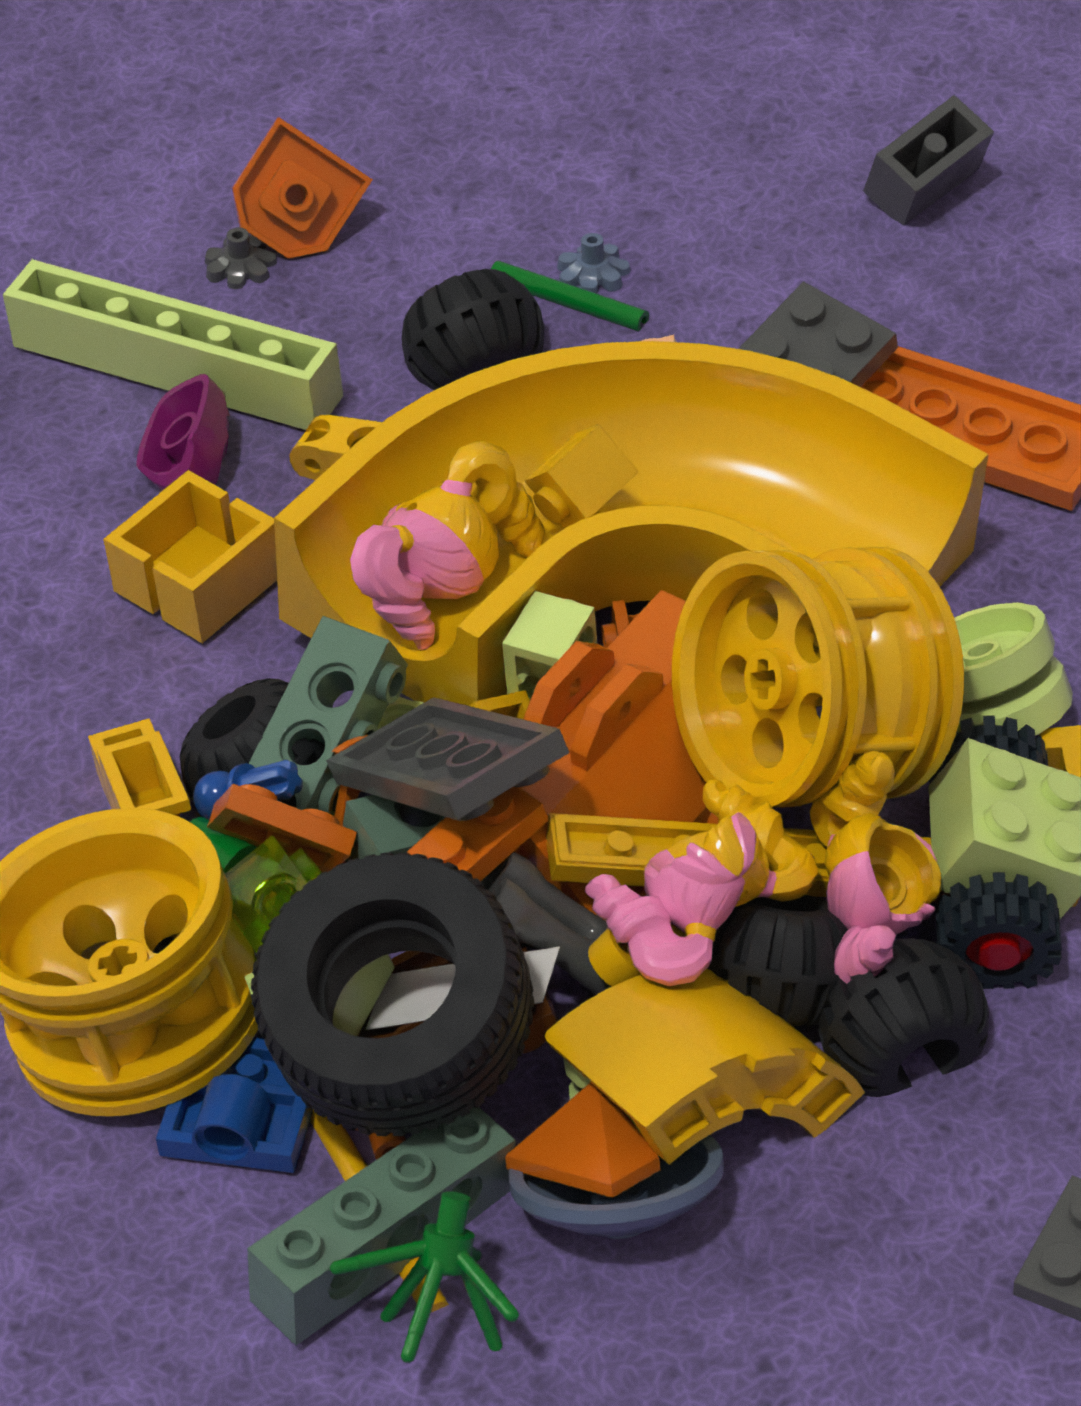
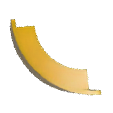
M706 969L694 982L666 986L645 979L643 975L627 979L583 1002L556 1022L545 1034V1039L551 1048L632 1118L648 1145L669 1165L700 1140L728 1125L742 1121L744 1110L760 1108L769 1116L793 1120L815 1138L827 1130L865 1093L858 1081L787 1021L760 1005L751 996H745L728 984L727 979L717 976L710 969Z

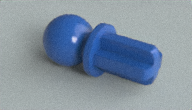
M288 760L257 768L251 764L243 763L233 767L230 773L226 771H213L204 775L194 788L193 802L200 816L210 819L215 802L232 784L238 786L245 784L261 786L272 791L278 797L277 801L290 799L293 794L299 793L302 790L303 780L298 775L297 765Z

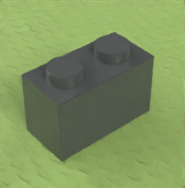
M953 95L876 154L863 192L889 217L905 225L980 168L994 131L957 96Z

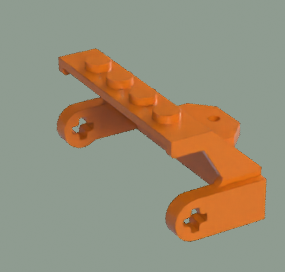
M660 590L607 648L597 643L576 641L537 682L523 720L559 728L570 752L548 765L550 771L544 778L528 786L519 787L543 803L547 817L549 813L718 824V817L706 808L702 800L703 788L706 782L697 771L684 745L673 701V646L685 600ZM545 823L514 852L527 858L539 869L544 878L560 891L597 915L592 909L594 900L585 892L588 883L551 881L546 844L547 823ZM627 885L628 888L641 897L647 896L645 886Z

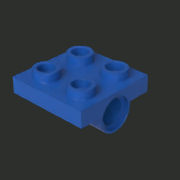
M253 1038L243 1054L224 1073L214 1077L208 1085L195 1093L166 1106L156 1136L159 1156L294 1173L313 1108H309L302 1101L301 1097H298L292 1091L267 1049L264 1039Z

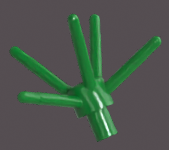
M450 1191L442 1192L437 1223L425 1226L422 1240L336 1260L330 1265L332 1274L342 1275L419 1257L380 1315L383 1322L394 1320L426 1276L401 1352V1359L405 1363L413 1362L416 1357L443 1276L461 1275L490 1350L494 1352L501 1350L503 1343L486 1298L507 1321L514 1322L519 1318V1312L477 1264L482 1254L473 1246L475 1234L465 1228L471 1199L465 1194Z

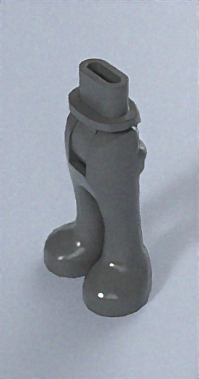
M513 852L481 881L485 889H489L495 895L496 900L502 905L519 943L532 947L535 950L560 946L555 964L594 995L611 987L596 973L588 957L590 945L607 929L604 919L598 917L560 891L544 878L534 864L516 852Z

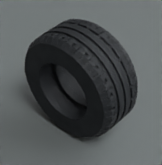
M393 853L372 854L365 856L363 859L349 860L347 863L333 867L328 872L325 871L317 875V878L306 883L301 891L293 894L289 902L284 903L279 910L280 915L273 918L269 924L270 929L265 931L261 940L263 944L258 948L255 955L257 960L253 963L252 973L254 977L251 981V990L253 992L251 999L252 1005L255 1008L254 1017L258 1024V1029L276 1065L292 1091L298 1097H301L302 1101L309 1108H313L316 1114L321 1117H327L335 1125L342 1124L344 1129L351 1131L358 1129L360 1133L367 1135L376 1133L377 1136H388L390 1133H393L394 1136H404L406 1133L415 1135L422 1133V1130L426 1128L428 1131L439 1129V1125L444 1123L447 1126L454 1122V1118L459 1115L462 1118L470 1114L469 1110L473 1107L478 1108L485 1102L484 1098L486 1096L491 1097L498 1091L497 1086L504 1084L509 1077L507 1072L513 1071L518 1064L517 1058L522 1056L525 1048L524 1042L528 1040L531 1032L529 1026L533 1022L531 1010L534 1008V997L532 994L534 990L530 979L529 967L508 916L505 914L500 902L496 900L495 895L489 889H485V886L478 879H473L472 874L465 870H459L456 865L450 862L444 863L442 859L434 857L428 859L426 855L418 853L410 855V853H398L396 855H393ZM422 951L438 955L455 965L454 980L444 1002L427 1020L415 1028L385 1038H364L345 1033L333 1026L334 1009L341 991L348 981L370 962L391 953Z

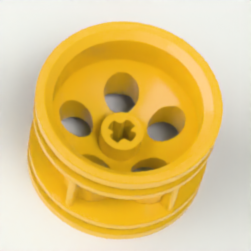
M888 547L837 548L823 552L813 559L791 550H754L731 553L717 560L705 570L693 586L683 606L675 633L672 655V691L676 718L688 754L705 782L707 780H720L726 789L737 784L746 792H750L754 803L769 802L773 808L802 806L822 797L838 782V778L842 776L849 763L864 753L871 751L886 753L893 762L895 769L894 784L886 794V799L906 796L922 787L937 772L951 748L960 721L964 694V664L960 637L951 608L942 590L930 573L915 559L896 549ZM815 637H817L819 647L813 646ZM822 706L821 717L819 718L816 707Z
M121 808L93 812L47 828L16 847L0 861V1012L4 1019L7 1039L26 1081L39 1096L59 1108L78 1114L108 1117L142 1113L172 1104L202 1089L214 1077L224 1073L243 1054L258 1031V1024L254 1017L255 1008L252 1005L251 993L244 976L253 972V963L257 960L252 944L244 929L232 918V893L216 849L203 831L184 818L171 813L144 808ZM176 937L161 952H153L163 939Z

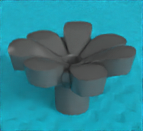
M241 227L232 228L227 232V238L223 241V248L210 247L206 252L205 264L208 265L206 278L213 283L227 278V286L230 289L243 288L246 279H250L255 283H263L270 277L267 267L274 266L277 263L275 253L265 250L266 244L252 235L249 236L248 231Z

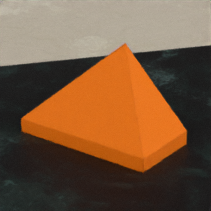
M591 1082L505 1156L507 1169H514L527 1175L612 1198L661 1170L659 1156L648 1145L645 1138L628 1116Z

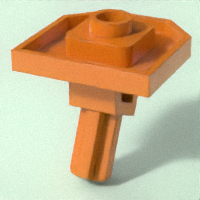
M277 117L232 187L239 226L288 259L327 251L373 179L280 117Z

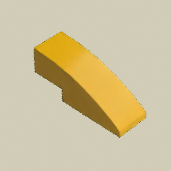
M150 718L88 736L96 772L112 809L144 808L159 810L173 815L191 810L189 798L159 731L155 732Z

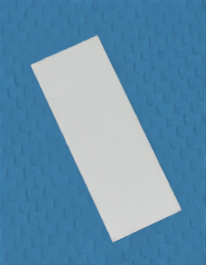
M560 946L523 952L533 985L534 1004L543 1003ZM449 964L391 974L374 1005L366 1030L427 1020L437 1011L447 997L454 980L455 965Z

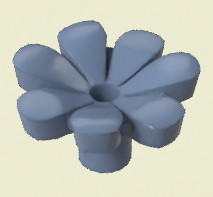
M597 233L585 234L581 238V246L577 248V253L563 252L559 256L557 269L561 271L559 281L573 286L579 285V288L596 294L598 293L599 285H602L605 290L611 292L622 288L621 276L628 275L631 269L627 260L619 258L618 247L613 244L604 245L603 237Z

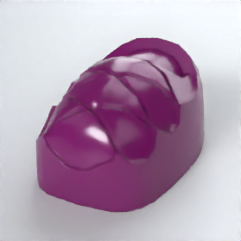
M200 374L175 386L161 398L150 417L139 446L136 467L161 491L187 470L214 485L218 481L221 462L228 448L230 414L226 404L225 393L206 374Z

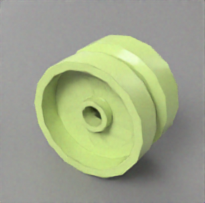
M1019 602L994 604L968 611L954 618L960 637L964 664V694L960 721L972 718L974 725L978 726L984 725L983 716H995V725L1002 726L1006 717L1017 720L1018 731L1027 724L1035 729L1036 736L1063 717L1072 705L1073 692L1063 664L1053 656L1055 641L1045 614L1037 606ZM959 721V725H958V728H957V731H958V732L961 731V723H960V721Z

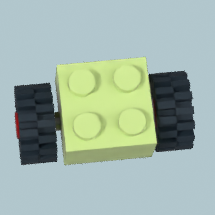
M983 716L984 725L978 726L974 725L972 718L960 721L961 731L956 732L944 762L929 779L931 848L941 871V891L950 894V896L943 894L938 901L939 909H936L937 944L950 949L962 958L973 969L981 981L983 989H993L994 985H1003V989H1015L1014 983L1020 981L1026 988H1030L1038 984L1037 974L1047 979L1054 973L1053 964L1059 965L1062 958L1060 919L1081 897V777L1048 766L1045 742L1041 736L1035 738V729L1026 724L1018 731L1017 720L1006 717L1002 726L995 725V716Z

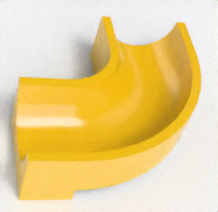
M665 341L611 342L555 349L509 360L468 374L422 396L388 417L359 440L274 517L279 619L312 638L322 616L386 638L391 641L408 664L402 694L414 701L423 703L435 697L468 706L474 701L507 694L502 643L535 591L563 599H571L578 603L595 607V611L612 606V601L625 600V603L651 601L660 590L686 601L693 586L705 570L717 560L734 552L791 550L813 559L831 549L888 547L909 555L919 562L934 578L938 586L941 587L974 551L988 454L885 398L840 377L797 362L753 351L701 343ZM600 424L639 473L593 516L563 528L560 523L550 521L540 512L533 500L535 493L525 483V480L573 435ZM475 441H485L500 446L508 453L516 470V481L523 484L526 493L532 498L535 515L540 519L544 527L543 544L529 557H524L514 551L511 543L502 539L495 524L499 557L493 572L482 583L476 593L458 599H427L421 597V600L425 602L426 607L431 611L430 619L435 625L433 644L427 649L419 650L414 641L403 639L391 623H388L378 615L373 608L372 598L363 594L353 580L350 558L357 537L372 525L381 526L386 514L394 506L404 501H410L422 492L436 486H441L444 481L448 480L450 463L460 447ZM475 482L472 483L471 495L477 487ZM815 637L813 646L819 647L817 637Z

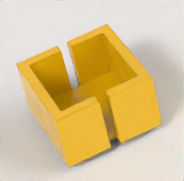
M189 470L103 539L114 592L151 614H155L160 609L163 621L200 643H204L277 581L274 518L239 498L230 503L227 491Z

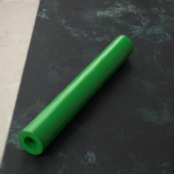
M499 260L491 268L507 273L522 283L535 297L638 332L642 328L641 323L645 324L649 320V312Z

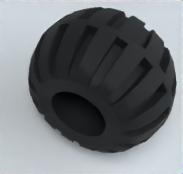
M481 269L450 277L444 280L443 283L436 284L427 290L423 296H420L406 313L401 340L405 363L410 372L420 383L432 390H436L468 374L509 360L542 353L545 328L542 313L536 299L522 283L503 271Z
M267 678L247 683L216 701L217 703L211 708L209 707L199 717L198 722L193 724L185 736L180 751L182 779L192 800L194 788L204 775L213 771H226L230 773L231 769L236 765L249 764L289 684L288 682ZM306 738L297 740L291 748L295 756L294 762L299 765H310L316 762L322 756L325 744L316 739L308 741ZM287 800L282 801V803L296 808L295 803Z
M803 895L799 899L785 902L765 897L755 898L745 904L736 906L729 917L716 930L715 941L712 943V960L707 969H710L717 976L727 979L730 986L745 996H751L760 1005L783 1018L791 1026L819 1025L823 1008L831 1006L829 995L839 979V975L834 974V953L848 929L839 918L828 910L827 900H823L820 897Z
M898 939L893 943L892 960L884 966V970L874 977L871 971L862 975L850 976L852 980L847 984L840 978L838 979L829 995L831 1006L823 1008L818 1032L824 1053L858 1081L865 1091L864 1095L881 1097L912 1087L901 1063L909 1054L921 1046L925 1048L943 1075L972 1064L973 1058L982 1053L989 1030V1008L982 983L973 969L950 949L925 939Z

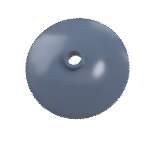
M709 1135L681 1154L670 1165L659 1157L660 1171L614 1198L527 1175L514 1169H509L510 1192L514 1201L521 1208L547 1224L589 1236L613 1239L630 1238L642 1232L658 1228L700 1204L717 1186L723 1176V1152L719 1143Z

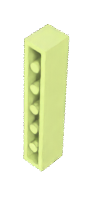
M34 259L27 264L3 293L13 346L167 391L197 375L206 374L225 393L227 408L304 430L308 428L315 417L330 415L344 396L337 343Z

